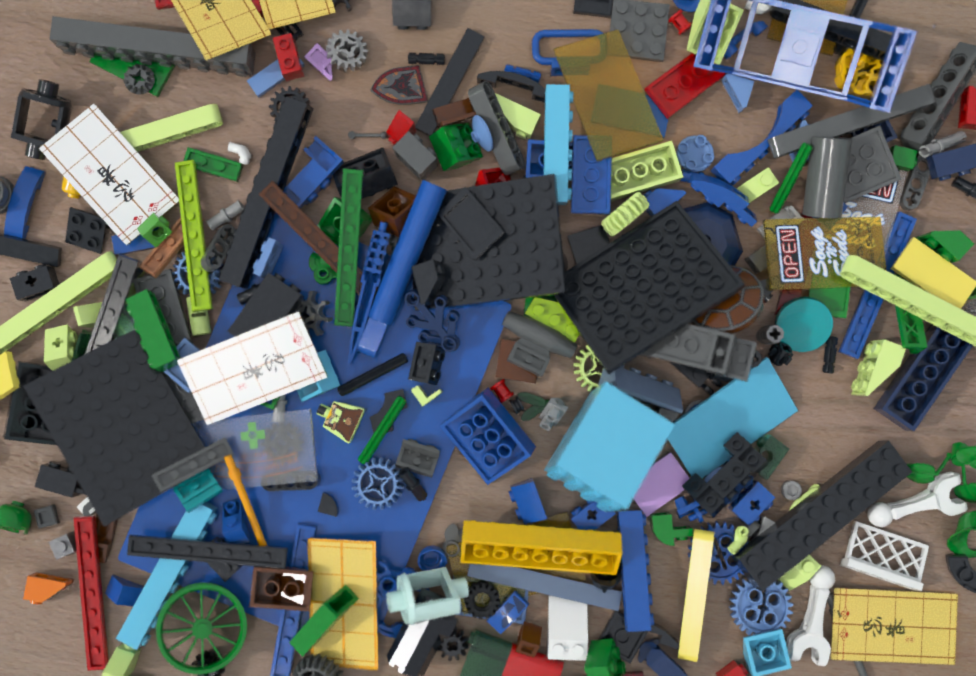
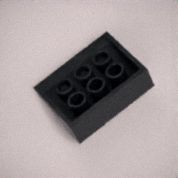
M17 360L16 373L20 383L19 388L11 393L3 433L5 440L57 445L23 387L51 372L52 370L47 365Z

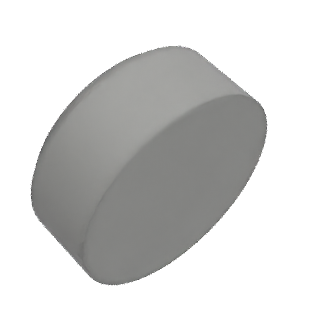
M788 480L782 484L781 494L786 499L796 500L801 496L802 488L799 483Z

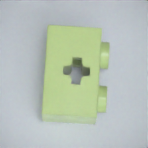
M68 324L45 329L44 363L52 371L78 357L76 349L78 336Z

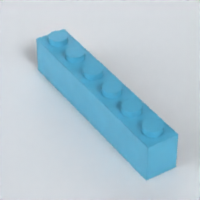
M546 84L543 175H556L558 205H566L568 200H571V188H568V180L571 181L572 169H568V161H572V149H569V142H572L573 132L569 130V123L573 121V111H569V104L573 103V91H570V85Z

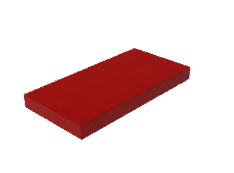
M691 53L649 84L644 90L664 116L669 119L722 79L726 73L693 67L696 54Z

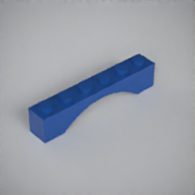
M798 90L794 91L778 107L774 126L762 143L744 152L727 154L710 170L716 178L734 185L741 179L739 175L743 171L747 173L755 166L754 160L757 158L761 160L769 152L767 150L769 147L767 140L784 132L792 131L796 127L794 123L798 119L803 121L810 114L808 110L813 105Z

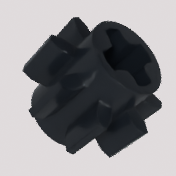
M773 344L769 349V359L774 365H788L792 361V348L788 344Z

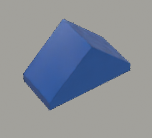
M112 575L105 594L117 605L134 606L144 586Z

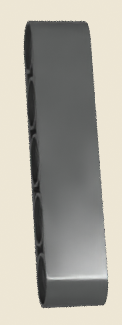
M484 81L468 90L469 99L476 114L483 118L490 130L493 139L492 150L502 172L508 176L524 169V158L489 82Z

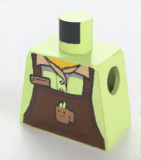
M334 401L331 408L321 403L316 414L326 418L323 424L324 428L345 442L351 443L366 409Z

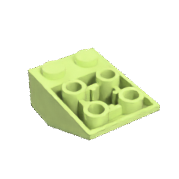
M885 339L869 341L864 348V359L858 365L857 371L859 373L857 379L852 383L851 395L868 396L900 367L906 349H902L901 345Z

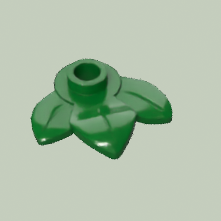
M313 252L310 255L309 268L314 272V279L317 283L324 285L331 282L333 278H337V273L318 254ZM326 272L327 274L326 276L321 277L320 273Z

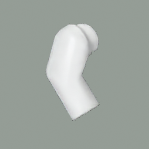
M747 1L744 8L750 11L753 1ZM758 3L756 14H764L770 11L773 6Z
M229 142L228 151L237 153L240 156V163L249 164L251 153L248 148Z

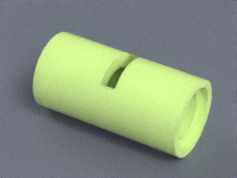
M187 297L186 303L192 336L211 334L208 310L193 312L190 297Z

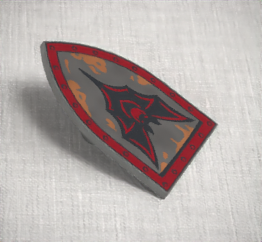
M419 65L390 69L380 75L370 89L380 99L396 105L428 102Z

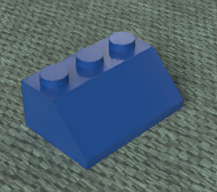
M528 139L526 178L542 176L544 171V140ZM569 142V149H572L573 142ZM568 161V169H572V161Z

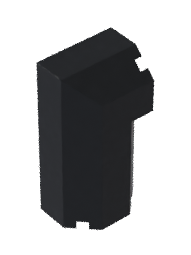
M421 588L414 605L430 600L445 599L446 597ZM455 615L416 622L414 625L405 624L404 622L387 654L389 664L393 667L395 664L398 665V671L407 676H424L441 642L444 641L443 638H450L458 618H455Z

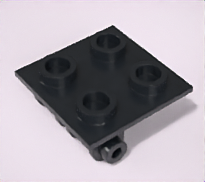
M70 207L65 242L102 254L105 229L110 227L100 216Z

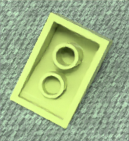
M700 0L695 11L686 49L693 54H697L711 0ZM731 3L714 61L715 64L719 65L744 12L743 9Z

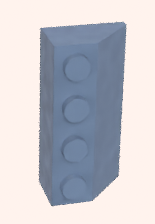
M625 365L609 375L603 369L598 385L606 381L632 398L682 414L683 406L680 389L673 387L672 382L663 379L662 382L656 381V376L647 373L646 376L640 375V370L631 367L627 370L624 369Z

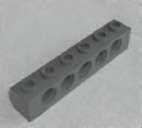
M959 42L957 47L951 51L947 63L940 69L939 76L931 83L937 103L917 110L912 114L908 126L902 130L900 135L904 147L919 151L923 150L919 149L921 146L929 144L934 140L976 72L975 45Z

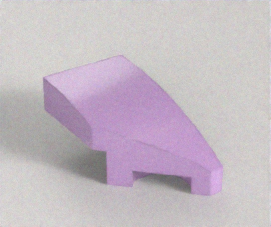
M316 43L304 58L331 81V59L327 58V52Z

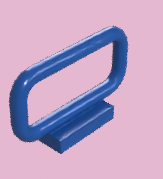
M596 29L541 30L532 39V55L534 60L541 65H551V76H589L590 65L600 64L607 57L606 36L603 32ZM546 37H596L600 41V54L597 57L545 58L540 55L539 41Z

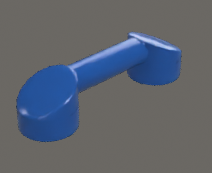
M764 21L752 23L750 33L757 37L768 26ZM745 29L731 39L724 55L726 60L739 50L735 45L742 41Z

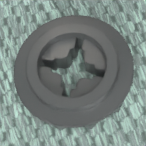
M135 63L134 66L128 67L127 72L124 73L123 82L130 92L140 95L152 89L155 77L149 67L144 64L139 65ZM139 74H141L140 76H141L145 81L142 80V81H138V83H136V80L133 78V76H134V77H135V76L138 77Z

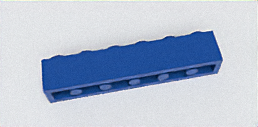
M642 510L616 511L618 533H621L622 556L620 562L625 630L627 632L651 631V625H654L653 613H650L649 605H652V594L648 593L651 577L650 573H647L646 565H649V555L645 553V545H648L647 534H644L643 526H646V515L642 514Z

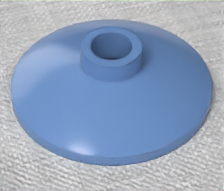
M479 115L473 116V131L471 132L473 141L475 143L478 142L485 151H492L493 139L486 122Z

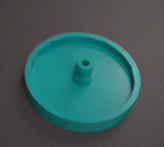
M798 297L788 301L781 307L777 313L775 325L783 329L784 337L781 339L782 343L788 344L793 351L808 352L819 348L828 340L833 329V318L829 309L821 301L812 297Z

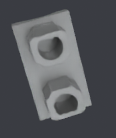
M551 398L538 418L542 419L539 424L541 428L550 431L552 426L555 427L567 411L568 407L565 406L560 398Z

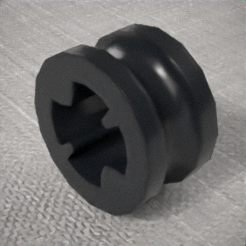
M518 396L515 397V400H509L517 415H519L520 411L525 412Z

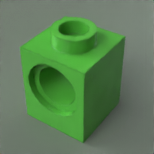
M154 212L137 228L142 237L155 248L172 233L168 226L170 222L162 215L158 217Z

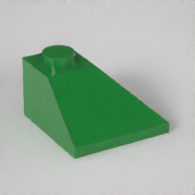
M334 197L317 226L339 246L341 199ZM362 208L360 212L359 238L365 233L372 222L371 216Z

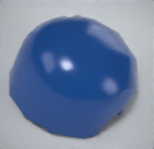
M435 545L423 548L417 560L418 566L422 571L442 568L448 564L445 551Z

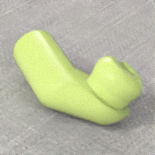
M738 526L736 528L734 541L728 546L730 553L736 554L747 543L749 530L746 526Z

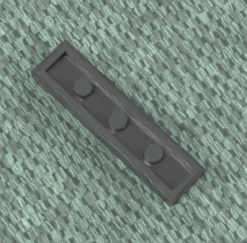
M224 437L156 472L152 477L162 493L225 460L224 456L229 454L233 456L234 453Z

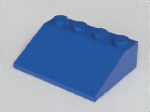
M486 388L440 425L441 429L487 485L529 458L536 448L534 443L489 388Z

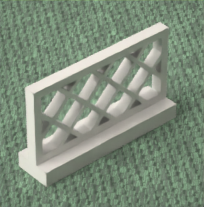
M854 521L845 558L841 559L840 566L910 590L922 591L924 583H921L929 546ZM858 527L863 528L868 537L860 540L857 535ZM878 534L883 535L886 541L881 546H878L874 539V536ZM870 539L875 549L867 553L862 543ZM897 540L901 541L905 548L899 552H896L892 545ZM859 545L864 555L859 558L851 556L853 548ZM888 545L893 555L885 559L880 549ZM915 546L922 548L920 556L916 559L910 550ZM877 551L882 561L874 564L869 555ZM907 552L911 561L904 565L899 555ZM893 558L897 560L900 566L896 570H892L888 564V561ZM912 564H914L917 570L915 577L910 576L906 570Z

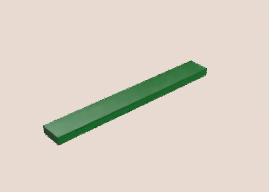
M343 169L334 325L353 327L363 170Z

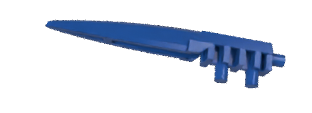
M380 222L378 231L373 230L360 280L362 287L351 333L347 359L348 365L352 362L364 331L376 286L379 287L381 268L390 234L386 233L388 223Z

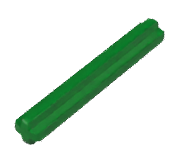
M805 142L802 143L770 206L771 212L778 214L781 211L813 149L812 145Z
M401 396L396 398L358 457L360 463L365 465V462L370 460L406 404V399Z

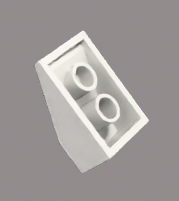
M548 595V659L586 660L588 654L587 604Z

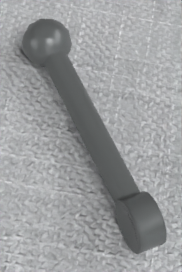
M350 131L348 137L350 139H355V137H381L386 139L387 133H355Z

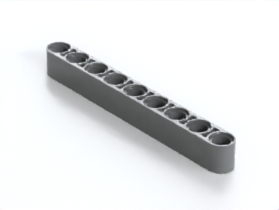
M927 84L895 95L890 113L862 106L777 135L767 141L775 159L799 151L804 142L811 145L812 137H841L937 103L931 85Z

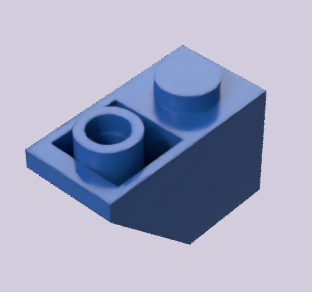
M240 498L222 503V533L228 543L243 544L250 542L249 523Z

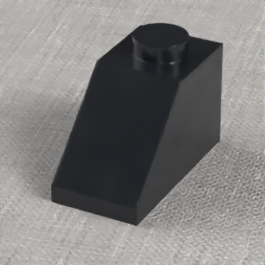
M434 259L412 266L421 304L427 306L433 304L445 281L443 275L445 274V269L442 263Z

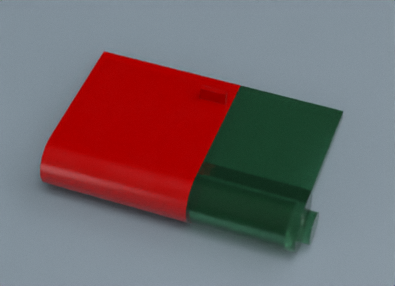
M476 629L475 632L471 631L467 642L470 644V649L460 676H560L564 662L557 659H548L547 655L539 652L536 653L535 657L516 652L517 644Z

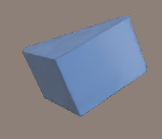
M726 74L721 82L738 113H740L747 107L754 81L733 74Z

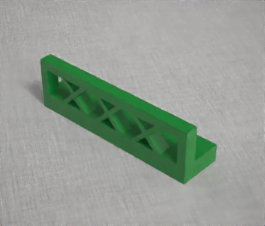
M894 274L895 276L907 281L899 274ZM895 305L902 349H909L910 354H918L927 348L923 320Z

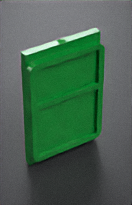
M814 253V261L816 262V264L814 265L817 269V264L820 259L816 256V253ZM825 254L826 258L823 261L827 266L828 276L825 277L823 275L821 264L819 274L811 271L808 297L821 301L829 309L832 317L847 318L851 282L837 275L834 270L833 260H837L839 271L841 269L843 261L840 259V255L835 257L830 254L832 263L829 264L828 259L830 258Z

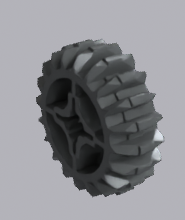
M312 653L298 662L292 675L342 676L343 671L338 670L339 665L333 663L334 659L328 660L327 655L322 657L320 653L316 656Z

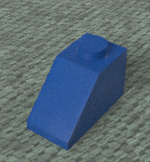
M657 188L653 192L649 190L644 194L649 203V207L645 211L652 217L675 201L680 200L686 192L684 190Z

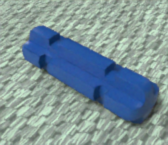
M512 65L505 66L504 71L520 74L537 83L540 82V72H531V70L520 67L514 68Z

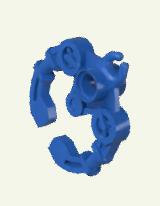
M378 561L377 564L384 569L380 573L376 572L377 608L381 606L382 600L387 601V592L397 591V577L402 573H417L414 568L407 567L401 571L390 570L386 563ZM385 580H391V583L388 585L382 584ZM377 618V631L385 636L396 638L404 622H396L389 626L385 624L384 620L379 621Z

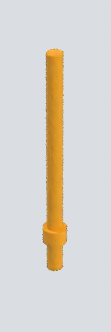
M226 455L224 459L229 469L228 475L235 484L259 545L268 546L241 480L242 474L240 469L236 467L232 455Z

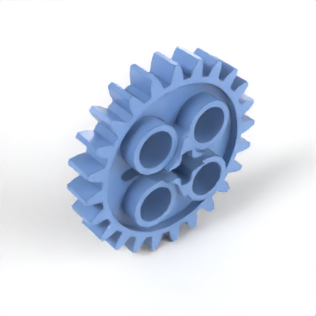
M742 579V586L736 584L739 590L731 591L735 598H729L734 603L729 608L734 611L730 616L736 618L734 623L736 625L740 624L739 629L741 631L746 629V634L750 636L752 632L755 635L779 629L780 626L786 628L784 621H791L787 614H793L788 607H792L794 604L788 601L792 596L786 594L788 588L782 587L783 583L781 581L774 582L763 594L762 591L755 589L750 581L747 582ZM756 590V597L750 599V592ZM775 594L776 599L773 602H769V596ZM762 603H763V604H764V607H760V609H759V608H758V605H762ZM753 609V615L746 618V612ZM772 613V619L765 621L766 615Z

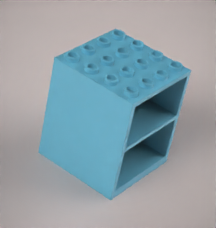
M605 381L589 393L544 471L547 472V476L552 480L562 481L564 483L563 486L572 492L575 490L581 493L580 497L584 500L598 503L596 507L604 512L627 510L675 424Z

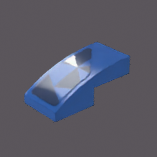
M514 591L502 602L498 610L495 611V614L489 616L487 622L497 632L502 634L528 607L529 603Z

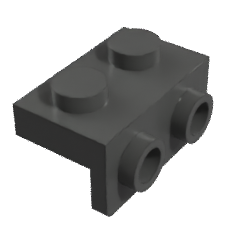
M403 439L395 466L401 469L409 467L411 472L432 478L440 450L432 445L425 446L419 444L413 439Z

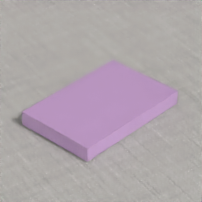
M669 452L652 464L633 499L646 517H648L684 491L682 486L690 478L673 454Z

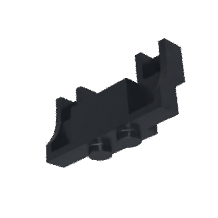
M738 432L723 445L733 458L707 483L695 473L682 486L712 518L730 501H735L739 496V492L744 487H749L753 479L769 464L767 459L756 451Z

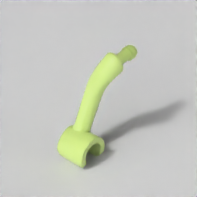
M812 485L806 493L793 502L790 510L817 490L820 485Z

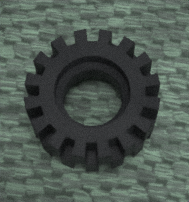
M478 581L476 584L475 582L472 583V586L468 587L469 596L464 599L468 613L472 614L474 618L479 617V619H482V617L487 619L490 615L493 616L499 608L498 605H500L497 589L487 581ZM486 593L489 596V603L485 607H479L475 604L474 599L477 594Z

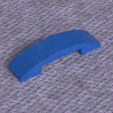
M25 166L9 201L4 235L26 239L29 226L26 225L36 190L41 189L45 171Z

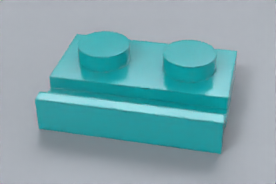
M209 468L173 487L174 492L188 513L223 492Z

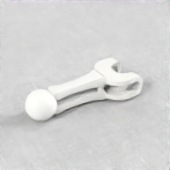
M956 472L939 474L935 476L933 482L929 483L927 489L910 498L891 503L876 502L872 504L867 512L869 521L877 527H885L893 519L897 520L918 511L938 509L949 516L967 511V502L959 498H949L951 489L961 483L960 474Z
M821 565L819 570L810 578V596L804 619L799 629L788 635L786 647L790 661H799L803 651L811 648L812 661L817 666L823 667L827 665L831 651L829 642L823 637V617L826 601L830 594L829 589L835 583V575L829 567Z

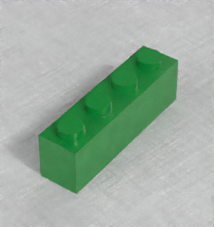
M146 289L127 298L128 306H126V309L134 319V329L140 334L142 339L140 344L143 350L147 351L149 366L154 370L163 372L178 365L177 360L181 359L155 293Z

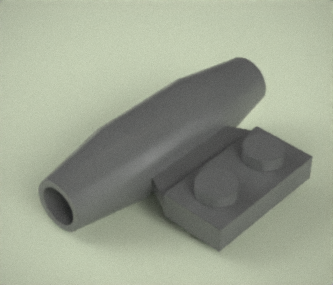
M508 311L502 322L504 327L520 337L514 343L507 361L539 377L544 375L550 361L549 352L572 358L576 351V343L559 331L531 317Z

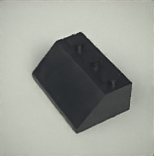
M383 147L343 163L333 174L336 188L341 197L343 169L363 170L361 199L398 185Z

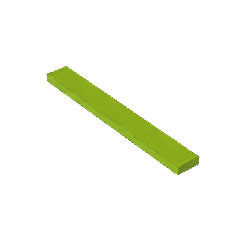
M194 160L176 162L175 171L191 308L193 312L212 310L209 272L201 266V259L206 252L196 163Z

